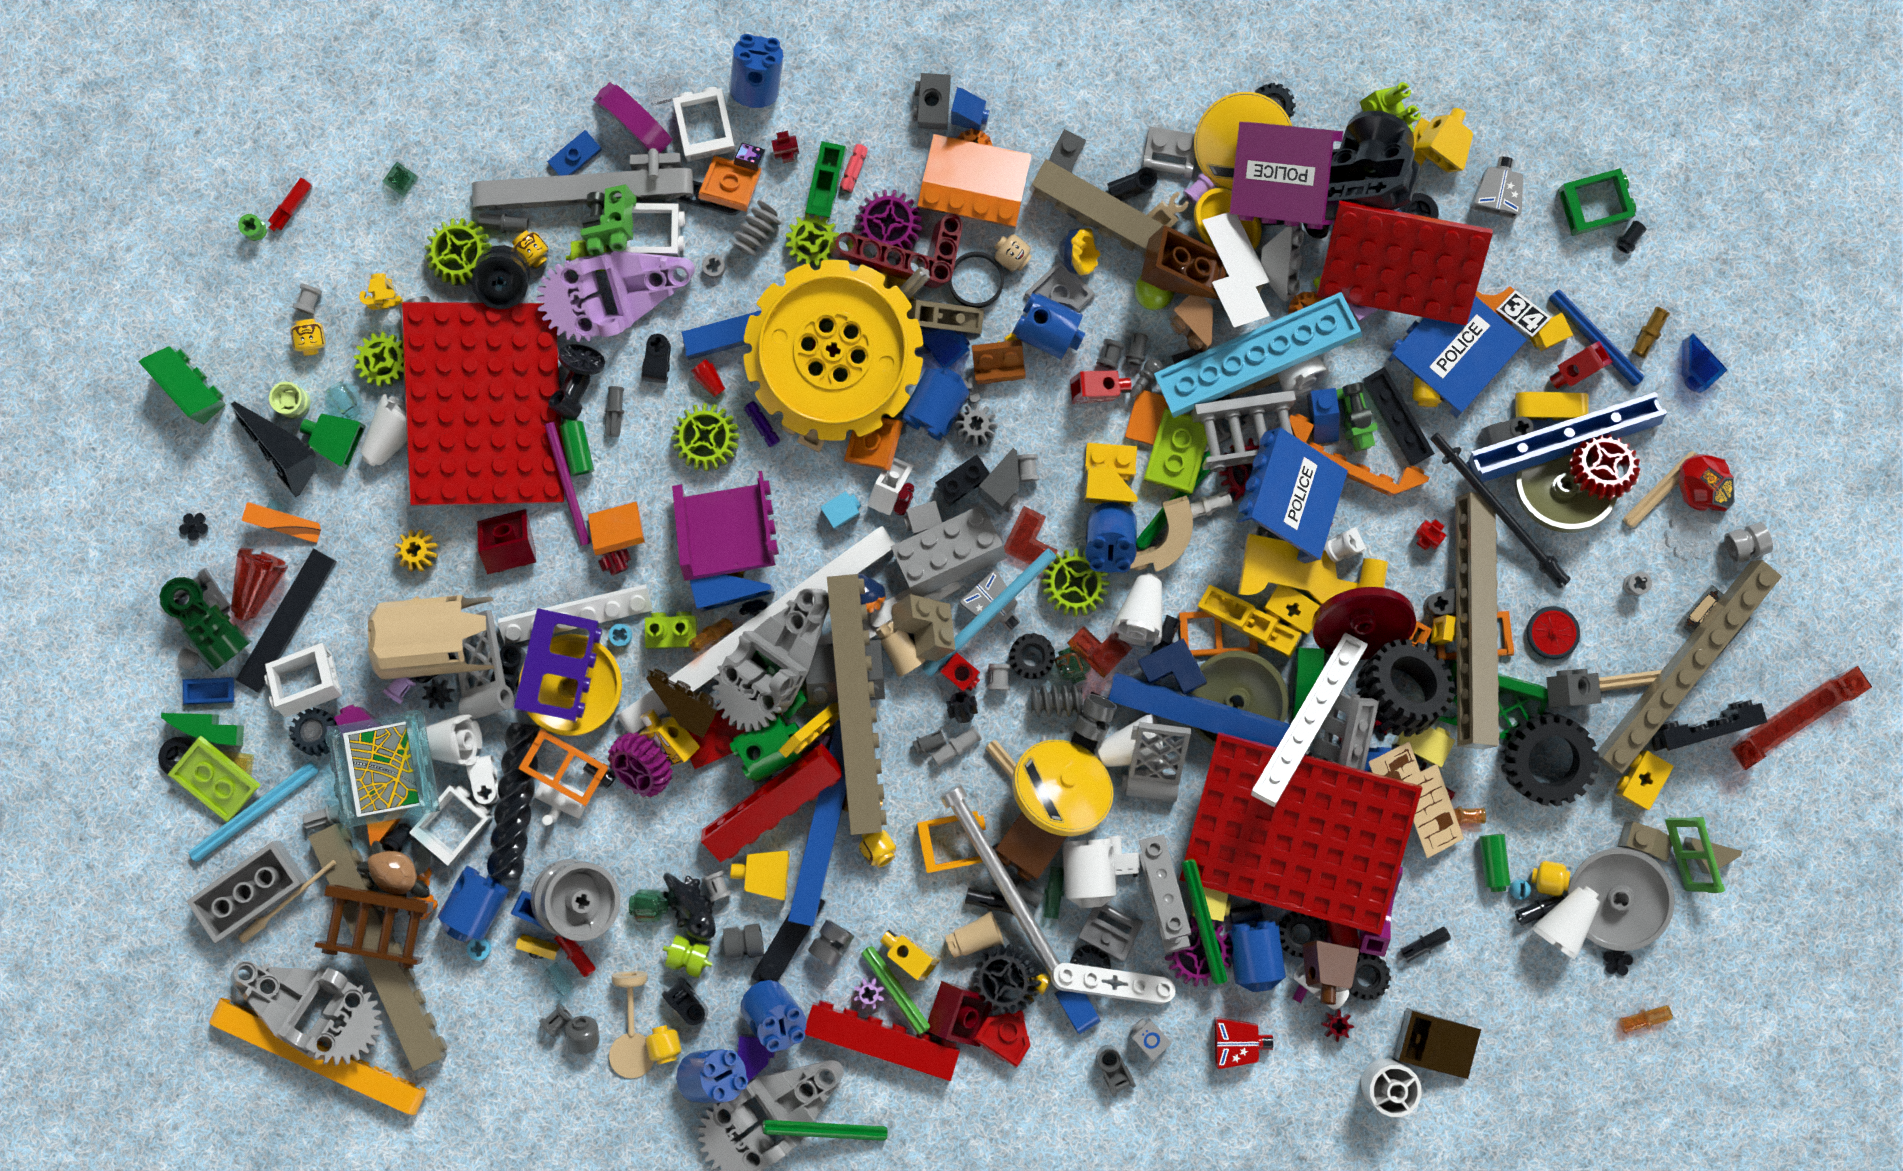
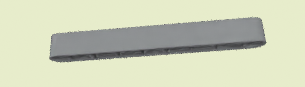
M689 168L659 169V178L650 179L648 170L476 181L472 183L473 209L483 211V208L505 210L586 204L587 194L590 192H602L605 194V188L624 184L636 196V201L676 199L683 195L692 197L694 195L693 172ZM620 193L614 194L616 198H621L622 196Z

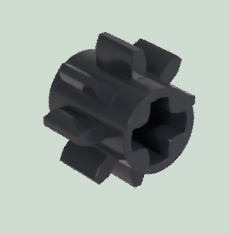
M432 679L431 686H423L427 691L422 699L430 701L429 708L433 709L438 704L439 708L444 710V703L454 702L450 698V693H453L455 689H448L446 687L448 684L447 680H443L439 685L437 679ZM437 689L443 691V694L439 697L440 700L433 697V694L437 693Z
M957 692L951 696L950 701H946L949 719L955 718L958 723H967L973 719L974 714H978L975 696L969 697L967 692Z

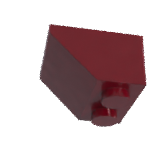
M526 509L477 521L478 553L487 575L537 562L536 547Z
M941 981L928 1019L930 1028L927 1031L946 1040L980 1047V1044L973 1039L985 1019L990 1017L992 1003L983 1005L986 999L984 995L978 996L977 991Z

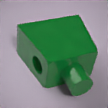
M320 414L317 423L304 419L300 426V433L310 436L308 444L314 451L335 464L348 469L366 425L355 420Z

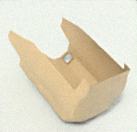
M463 595L379 603L368 617V653L373 671L380 679L388 680L495 669L494 665H475L465 662L462 639L485 631L486 616L461 612L464 608L494 601L493 598H465ZM458 652L459 659L450 660L448 653Z

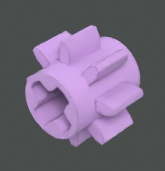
M863 978V986L854 987L856 991H859V995L854 998V1001L861 999L863 1002L862 1009L867 1004H871L876 1009L875 1001L877 999L884 1001V997L879 995V992L884 987H877L875 985L877 978H874L872 983H867V980ZM865 987H869L870 990L875 989L876 993H874L872 1000L868 996L863 997L862 994L865 993Z

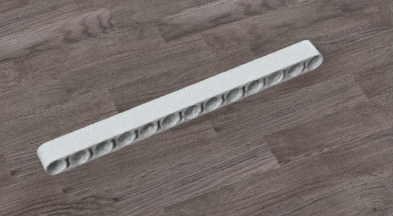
M883 526L879 527L669 677V680L675 683L677 680H681L689 684L693 692H697L703 684L707 685L714 680V675H720V671L717 669L718 665H722L726 656L731 655L736 650L739 644V636H742L744 631H754L770 616H774L789 605L786 603L789 600H795L798 593L803 589H823L828 593V576L863 573L866 567H871L884 558L887 552H892L890 546L895 545L894 541ZM653 689L618 714L617 718L628 733L634 734L636 732L639 733V730L642 728H646V725L640 718L646 711L654 709L658 717L669 711Z

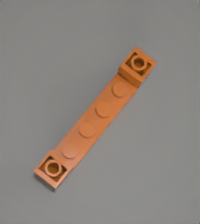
M1290 415L1289 420L1293 435L1306 443L1314 425L1309 423L1310 419L1303 415ZM1313 442L1309 445L1348 470L1347 478L1390 497L1427 483L1430 478L1424 475L1425 471L1416 466L1405 467L1395 484L1393 483L1394 479L1388 475L1381 473L1379 476L1370 472L1371 469L1363 464L1357 463L1355 466L1347 462L1348 458L1341 454L1333 453L1331 455L1324 452V447Z

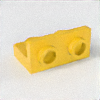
M1087 443L1084 474H1087L1088 468L1093 467V464L1109 465L1108 469H1114L1124 481H1130V477L1136 476L1137 446Z

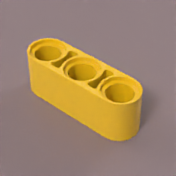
M1515 393V418L1523 416L1530 420H1547V418H1552V421H1568L1572 418L1589 414V394Z

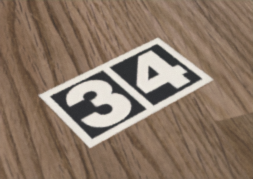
M1516 290L1496 309L1532 337L1552 318Z

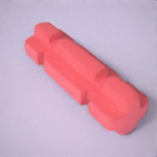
M861 144L854 146L853 156L850 157L844 173L845 178H842L840 183V189L850 193L853 191L855 186L854 180H857L863 165L862 159H865L868 152L866 146Z

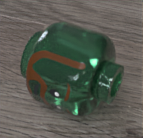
M1077 645L1058 652L1059 656L1055 658V664L1063 681L1071 680L1072 684L1087 679L1085 674L1091 671V664L1083 648H1077Z
M639 889L629 899V913L637 922H659L663 914L668 912V899L664 898L662 892L658 889Z

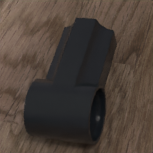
M1143 167L1136 173L1107 183L1110 195L1123 202L1141 194L1153 192L1156 188L1158 177L1155 170ZM1144 175L1150 176L1153 183L1149 186H1143L1139 182L1140 177Z
M569 371L561 389L550 397L548 406L564 420H575L582 411L580 401L591 381V376Z

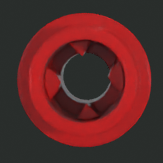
M705 359L691 370L694 375L693 378L713 397H716L726 389L713 362L709 363Z

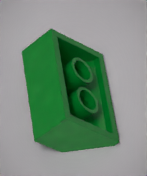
M168 346L138 361L188 418L204 425L226 405L221 399L224 397L223 393L215 385L210 387L205 380L208 377L200 368H193L188 363L191 358L181 348L177 351L173 347Z

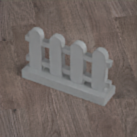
M1342 690L1321 726V729L1325 730L1324 738L1315 740L1314 750L1320 754L1319 759L1326 761L1329 759L1337 764L1364 770L1379 701L1373 698H1360L1357 694H1351L1350 697L1342 693ZM1339 710L1347 714L1346 721L1337 718ZM1333 735L1342 738L1341 745L1332 742Z

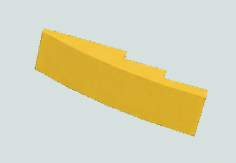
M1210 584L1197 605L1198 608L1240 633L1291 658L1302 638L1301 633L1280 624L1278 619L1255 609L1254 605Z

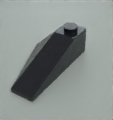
M235 401L231 403L236 419L254 443L257 442L267 462L272 461L281 481L295 498L299 496L317 469L314 461L316 454L309 444L304 445L295 435Z

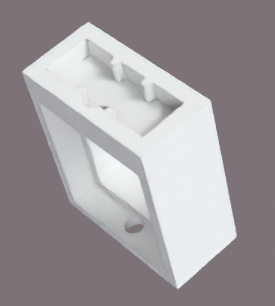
M708 87L700 93L684 92L679 94L677 98H673L687 162L736 152L722 88ZM718 100L726 137L690 145L682 107Z
M636 203V206H633L632 213H672L671 247L630 246L631 240L627 241L626 250L622 252L680 257V251L685 250V238L680 236L681 227H685V211H681L679 204Z
M323 643L265 664L267 674L264 675V678L272 693V696H269L270 704L275 711L278 710L284 717L342 696L332 653ZM317 662L322 684L284 698L279 676Z
M449 785L409 832L447 866L453 865L493 819L488 814L490 812L489 808L484 804L478 802L476 804L469 798L471 793L461 785L458 787ZM453 796L481 819L454 851L449 849L426 829Z

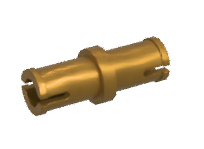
M1655 307L1648 323L1641 328L1642 334L1631 350L1632 353L1636 352L1637 356L1646 359L1653 343L1661 336L1660 331L1670 316L1669 312L1663 308Z

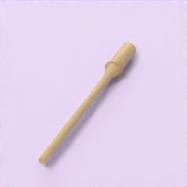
M332 860L266 916L256 918L254 923L238 935L239 940L242 943H246L261 929L266 928L270 918L332 868L336 862Z

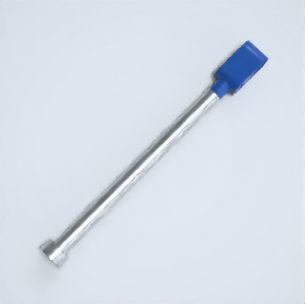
M959 784L939 796L945 808H952L1051 976L1052 970L1061 964L964 800L968 795L963 786ZM1062 990L1054 993L1079 1035L1101 1022L1086 994Z

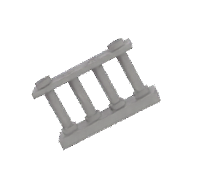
M1294 390L1196 404L1191 412L1193 423L1201 422V424H1204L1211 456L1206 457L1202 465L1203 470L1211 469L1212 472H1218L1226 469L1228 466L1253 463L1258 450L1245 451L1238 419L1242 415L1250 414L1253 417L1259 447L1260 439L1264 432H1266L1263 417L1265 412L1275 411V413H1278L1280 427L1293 435L1288 411L1296 401ZM1225 418L1229 421L1235 453L1220 454L1214 426L1216 419Z
M1165 835L1139 840L1142 854H1139V859L1164 952L1168 954L1190 948L1188 935H1191V930Z

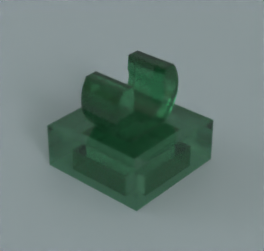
M396 162L382 182L402 197H405L419 177Z

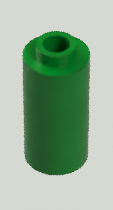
M578 418L575 420H563V425L559 426V431L570 476L594 472L584 422L578 421Z
M1505 834L1479 836L1485 887L1490 888L1491 892L1506 891V886H1510L1511 881Z

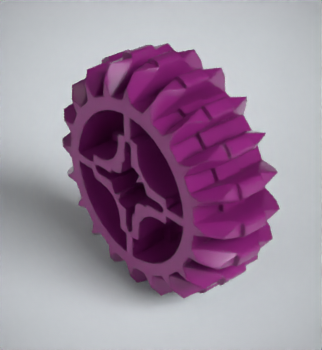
M886 189L882 190L883 197H879L878 193L874 192V201L866 197L864 201L868 207L859 205L858 209L863 214L855 215V220L861 222L855 225V230L861 231L858 235L903 248V245H905L908 249H912L913 245L909 240L917 242L919 237L915 233L922 231V227L917 225L922 222V217L915 216L920 212L919 207L911 208L914 200L909 199L905 202V193H902L897 198V190H893L891 196H887ZM888 205L883 214L871 216L877 208ZM896 206L907 214L909 223L903 222V219L895 216ZM891 213L892 223L895 224H890L886 234L885 223H881L887 222ZM868 224H873L874 227L882 230L881 240L871 234ZM906 231L901 238L889 241L894 232Z
M629 732L614 741V744L608 751L609 756L607 759L611 763L609 767L614 770L613 775L619 778L620 783H623L627 790L631 789L635 795L639 793L643 798L646 796L651 798L664 791L672 779L671 774L673 773V770L670 768L671 762L666 759L667 754L660 750L661 747H657L654 744V740H648L646 735L641 736L637 732L634 734Z
M1191 917L1189 920L1191 932L1197 931L1195 941L1188 949L1166 955L1165 960L1174 961L1168 968L1170 971L1178 968L1174 975L1177 979L1185 974L1183 983L1188 984L1190 979L1193 978V986L1197 987L1199 979H1202L1203 985L1208 986L1207 978L1210 977L1212 980L1210 969L1201 972L1203 963L1207 959L1206 954L1204 956L1201 955L1202 958L1197 959V955L1191 951H1186L1193 950L1200 944L1204 950L1198 925H1196L1195 918ZM1219 925L1214 931L1225 967L1230 968L1231 964L1226 962L1225 958L1232 957L1230 952H1226V949H1231L1233 945L1231 943H1224L1229 938V934L1225 933L1220 936L1224 927ZM1178 953L1191 956L1193 972L1183 967Z

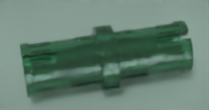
M1050 866L1048 888H1045L1044 894L1047 895L1043 917L1059 919L1061 896L1064 897L1065 891H1062L1064 882V868Z

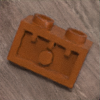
M1021 340L971 345L976 384H991L1026 378Z

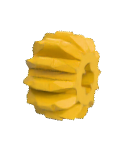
M411 529L408 530L409 538L403 534L399 536L403 543L402 545L395 543L394 547L401 549V551L395 553L394 556L395 558H402L399 563L401 567L408 565V571L411 572L417 567L418 571L423 572V563L429 567L433 566L429 558L430 556L433 558L438 557V554L431 552V550L438 547V544L430 543L433 539L431 534L425 536V531L421 529L416 534ZM414 545L421 548V550L417 551L418 556L411 553V551L415 550Z

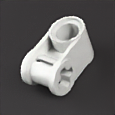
M1357 527L1335 536L1336 538L1327 541L1325 544L1326 552L1333 562H1338L1345 558L1348 559L1367 550Z
M492 754L479 757L473 765L466 766L473 796L478 803L493 805L500 799L498 795L497 768L494 769L493 763L495 759ZM486 788L492 790V794H489L488 798L482 797V793L486 792Z

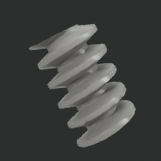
M761 200L757 201L760 209L756 207L751 209L755 217L750 215L745 217L749 225L744 223L739 225L743 233L734 232V237L737 241L729 239V242L737 249L757 257V253L753 248H763L759 240H769L765 232H775L771 224H781L777 217L778 213Z

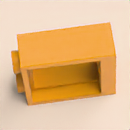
M972 811L981 829L986 830L984 816H978V811ZM956 815L917 822L927 873L983 862L980 856L939 864L935 863L929 827L959 821Z

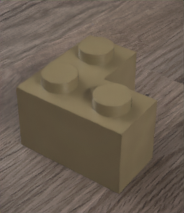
M910 594L892 606L894 629L914 634L916 656L918 658L938 661L956 650L951 606L949 603Z

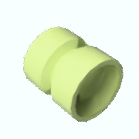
M280 382L270 391V405L275 411L288 418H301L310 409V396L305 390L292 382Z

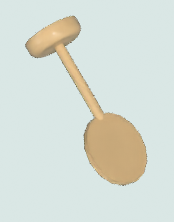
M643 971L617 972L611 975L612 983L617 987L627 988L628 1033L622 1034L615 1039L610 1047L609 1060L617 1074L633 1079L646 1074L654 1064V1061H651L645 1042L646 1037L634 1032L633 987L644 985L648 981V974Z

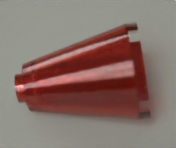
M251 548L238 549L231 611L235 613L234 617L243 621L256 618L287 571L288 565H285L286 562L263 551H261V554H252L253 549Z

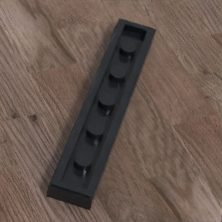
M313 548L236 678L238 682L260 693L266 683L264 675L267 674L265 664L280 659L334 568L336 560Z

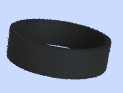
M979 251L969 252L960 256L955 261L954 270L965 259L971 257L985 258L992 262L1000 273L1001 284L999 290L991 299L985 302L971 303L957 295L952 285V277L949 280V287L954 298L962 305L983 308L992 304L1001 294L1004 274L998 261L991 255Z

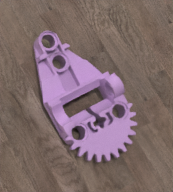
M609 251L599 256L579 257L570 262L566 260L564 268L558 263L555 265L556 272L551 269L547 271L550 278L543 276L541 279L546 286H539L537 289L544 294L536 298L537 301L544 303L538 307V311H546L547 314L543 316V321L551 319L552 322L549 328L552 329L558 326L557 335L566 331L567 340H570L573 334H575L577 342L581 341L582 336H585L587 341H591L592 337L599 335L601 337L613 336L623 332L625 328L631 327L635 321L652 310L661 301L673 295L679 287L685 286L693 277L695 266L689 259L682 257L622 251ZM676 268L684 269L687 276H680ZM569 270L575 271L578 274V279L572 278ZM594 270H606L618 313L607 315L601 294L588 296L599 290ZM652 273L660 274L663 281L655 280ZM583 318L589 319L592 322V326L586 325L583 322Z

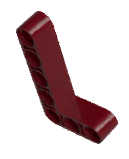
M952 213L946 214L940 219L933 229L928 256L850 232H843L831 242L829 251L832 257L837 260H845L849 264L859 267L860 265H865L879 273L906 281L915 272L911 268V263H914L918 268L923 267L930 272V279L923 286L937 289L947 283L953 275L963 223L958 215ZM944 223L951 226L952 232L945 229ZM839 241L847 245L848 251L840 248ZM939 246H942L946 249L947 256H944L940 252ZM863 249L869 250L872 258H867L863 253ZM887 256L893 257L895 265H891L888 262ZM934 270H938L942 274V280L935 276Z

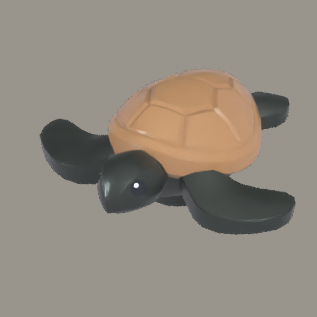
M374 841L371 846L373 855L368 858V861H364L357 866V869L362 873L370 872L372 879L378 887L387 893L407 897V892L410 891L411 894L419 898L430 896L429 887L423 881L417 880V876L424 873L430 866V852L424 845H420L418 848L417 859L413 863L407 855L396 851H384L383 845L379 841Z

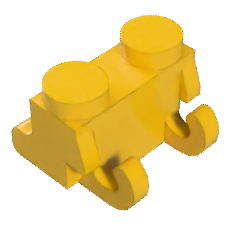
M384 273L371 275L368 292L372 293V297L367 296L365 298L367 295L365 291H361L359 294L360 301L371 310L389 309L403 302V298L399 295L397 296V293L394 291L392 279L386 278Z

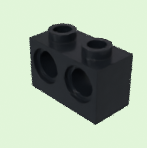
M976 454L935 482V486L950 507L979 487L990 472Z

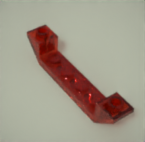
M1855 666L1828 679L1767 719L1768 723L1758 725L1741 736L1730 750L1743 770H1747L1767 757L1765 755L1766 752L1842 702L1854 700L1872 688L1859 666Z

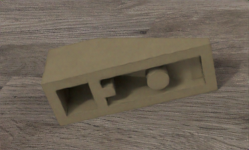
M909 300L912 309L907 313V317L909 319H918L920 327L982 334L984 309L922 300Z

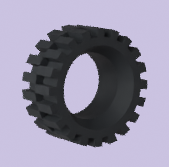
M1398 639L1394 640L1391 644L1389 642L1385 644L1363 665V668L1357 675L1360 678L1356 681V688L1361 689L1357 693L1360 698H1373L1379 701L1375 722L1378 720L1382 723L1379 728L1386 731L1390 727L1392 728V734L1397 736L1404 732V737H1411L1414 733L1419 735L1427 730L1449 710L1450 703L1454 700L1455 695L1450 693L1455 688L1454 682L1448 681L1452 674L1449 669L1444 671L1442 668L1445 664L1444 660L1440 658L1437 661L1433 657L1436 654L1434 650L1430 648L1426 652L1423 650L1424 644L1418 642L1415 646H1412V640L1405 639L1402 643ZM1391 668L1399 669L1409 674L1421 687L1425 702L1418 703L1404 698L1392 683Z
M1543 712V715L1537 713L1530 714V720L1522 718L1517 721L1520 726L1517 729L1511 727L1508 731L1512 734L1510 740L1503 739L1502 745L1506 747V751H1500V759L1505 761L1501 768L1502 772L1508 775L1506 777L1508 783L1514 786V789L1526 798L1545 806H1549V803L1554 806H1562L1563 800L1568 803L1576 801L1573 796L1575 794L1583 796L1587 791L1582 787L1586 783L1592 786L1595 780L1590 778L1591 772L1598 773L1599 766L1593 764V760H1599V753L1592 748L1597 745L1594 739L1588 737L1590 733L1585 728L1579 726L1580 724L1551 712ZM1551 736L1563 737L1572 749L1573 761L1570 770L1562 779L1553 783L1536 781L1529 769V756L1533 747L1544 738Z

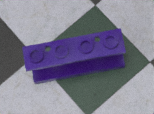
M537 608L514 705L515 711L569 720L572 723H577V719L583 717L585 703L581 701L583 693L589 692L591 678H587L589 668H594L597 653H593L594 644L600 643L602 628H598V621ZM557 624L589 631V639L583 658L578 659L550 652L552 635ZM545 674L567 677L578 681L572 708L566 709L551 706L538 701L542 678Z

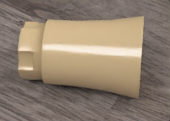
M893 619L876 629L875 632L880 638L881 645L891 660L898 677L911 672L926 661V659L916 656L915 643L908 633L894 629Z
M991 911L945 936L953 958L962 955L967 956L997 945H1004L1002 934Z

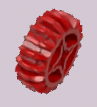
M1611 434L1606 439L1600 435L1597 440L1592 438L1589 443L1583 441L1579 448L1574 449L1570 460V466L1572 467L1570 475L1575 476L1573 479L1574 484L1581 483L1580 491L1587 489L1589 497L1597 494L1599 500L1603 499L1604 495H1606L1609 501L1614 496L1622 497L1624 493L1630 492L1633 485H1636L1641 468L1638 467L1640 459L1635 458L1636 450L1629 451L1630 443L1623 445L1621 437L1613 440ZM1588 456H1591V458L1593 459L1592 466L1590 468H1588L1586 464V458ZM1619 466H1622L1624 471L1622 478H1619L1617 475Z

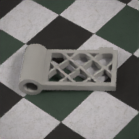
M492 610L477 613V615L486 616V630L483 633L475 634L480 638L476 649L469 644L473 635L462 639L463 655L466 650L473 654L469 664L476 665L479 658L485 663L484 665H494L495 668L493 669L496 680L494 682H490L486 678L489 670H482L480 673L478 671L458 673L462 692L458 711L460 715H471V720L511 709L514 704L513 693L505 684ZM485 643L490 647L488 658L481 653ZM454 652L456 658L459 659L458 652ZM471 674L477 678L472 689L469 686Z
M1139 722L1138 726L1133 725L1131 740H1135L1130 768L1127 775H1122L1121 790H1125V796L1177 801L1191 728ZM1143 732L1155 733L1156 736L1148 739ZM1172 736L1184 737L1176 742L1170 739ZM1164 741L1168 746L1159 749L1155 744ZM1149 748L1152 753L1146 756L1140 752L1143 749ZM1172 751L1178 754V756L1172 759L1166 755ZM1160 758L1163 763L1155 765L1151 761ZM1143 764L1149 768L1148 770L1135 769ZM1171 768L1175 774L1164 773L1163 770Z

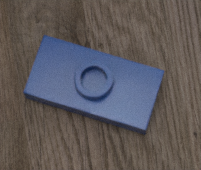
M584 130L547 162L559 176L573 175L601 152L602 148Z

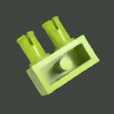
M1401 82L1395 87L1374 91L1359 101L1363 112L1384 111L1396 115L1407 123L1413 133L1415 131L1411 123L1419 120L1421 117V113L1413 116L1415 112L1419 111L1415 105H1410L1405 109L1402 103L1403 99L1411 95V89L1403 93L1404 90L1409 88V85L1405 82Z
M691 611L676 612V616L666 617V612L651 613V617L645 618L646 649L699 647L698 617L692 616Z

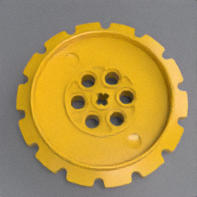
M823 260L819 270H813L810 264H804L785 273V285L778 286L772 283L764 291L756 303L761 308V314L758 316L750 315L745 329L744 342L752 346V351L743 356L747 378L750 382L760 383V388L755 392V396L770 415H774L777 412L783 413L782 425L803 436H806L810 430L815 429L820 440L842 441L846 439V433L849 430L855 431L858 437H862L883 426L881 421L882 415L887 414L894 418L904 408L910 399V395L906 393L905 388L908 385L916 386L921 374L923 359L917 357L914 351L917 348L923 347V338L918 319H909L907 317V313L912 309V305L897 286H893L890 289L884 287L885 276L865 265H860L857 271H851L848 261ZM825 319L831 320L834 324L832 331L829 333H824L819 329L821 321ZM855 326L859 331L857 337L854 339L846 338L844 335L845 328ZM805 338H813L816 341V346L812 351H805L802 348V342ZM832 344H836L837 349L841 351L839 355L835 354V357H830V352L826 351L827 347L832 348ZM856 350H861L866 355L865 360L860 364H856L851 360V355ZM813 362H819L823 366V371L818 376H813L809 373V366ZM839 368L845 369L848 373L847 379L843 382H837L833 378L835 370Z

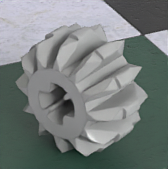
M979 403L975 404V411H972L969 405L965 406L967 415L959 412L958 417L963 421L955 422V427L962 428L957 432V436L960 437L967 434L963 442L967 444L973 438L974 447L978 446V439L980 438L982 443L986 445L988 441L985 435L994 438L995 433L990 429L998 428L997 423L990 422L996 418L995 413L986 416L989 407L985 406L981 412L979 411ZM974 419H977V422L979 420L982 421L981 429L978 431L975 430V427L974 429L970 428Z

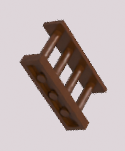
M335 884L326 885L324 896L332 897L334 904L327 941L315 942L314 947L322 948L321 953L337 955L339 951L396 961L399 967L413 969L414 965L423 962V958L414 957L413 954L420 917H423L424 913L432 912L434 902ZM348 900L358 901L357 906H359L352 945L337 943L344 904H347ZM373 904L383 906L382 910L385 911L377 950L362 947L369 910L373 908ZM398 909L408 910V915H410L403 954L388 952L395 913H398Z

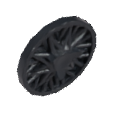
M580 344L566 345L560 349L558 355L560 363L565 368L582 375L600 373L603 371L606 362L604 356L597 350Z

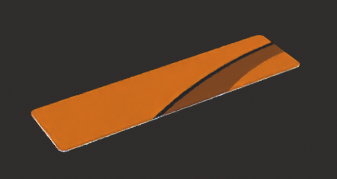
M250 502L246 503L242 516V521L314 543L318 542L321 532L320 524Z

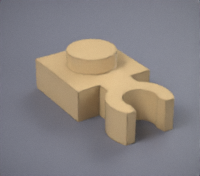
M1175 192L1172 194L1168 205L1162 200L1147 216L1171 228L1179 220L1175 213L1184 211L1188 207L1189 202L1186 201L1183 205H1177L1175 199L1178 198L1180 193Z

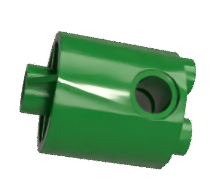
M778 713L775 715L777 718L775 721L768 719L770 726L763 727L761 724V730L755 731L753 727L752 731H745L733 738L734 742L729 745L736 757L739 756L745 764L741 768L748 780H755L758 783L803 757L802 752L798 755L793 752L785 758L779 751L800 730L796 722L787 725L783 717ZM760 748L761 755L757 760H754L753 752Z

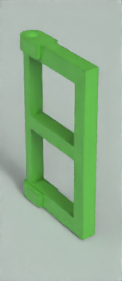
M1669 817L1665 819L1685 891L1724 892L1725 887L1721 881L1704 817ZM1677 827H1697L1704 851L1683 850ZM1686 859H1707L1713 883L1692 882Z

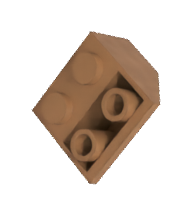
M1189 295L1173 309L1169 318L1171 320L1170 326L1178 335L1183 333L1189 340L1187 345L1191 349L1194 348L1197 353H1202L1208 350L1212 344L1213 307L1204 297Z

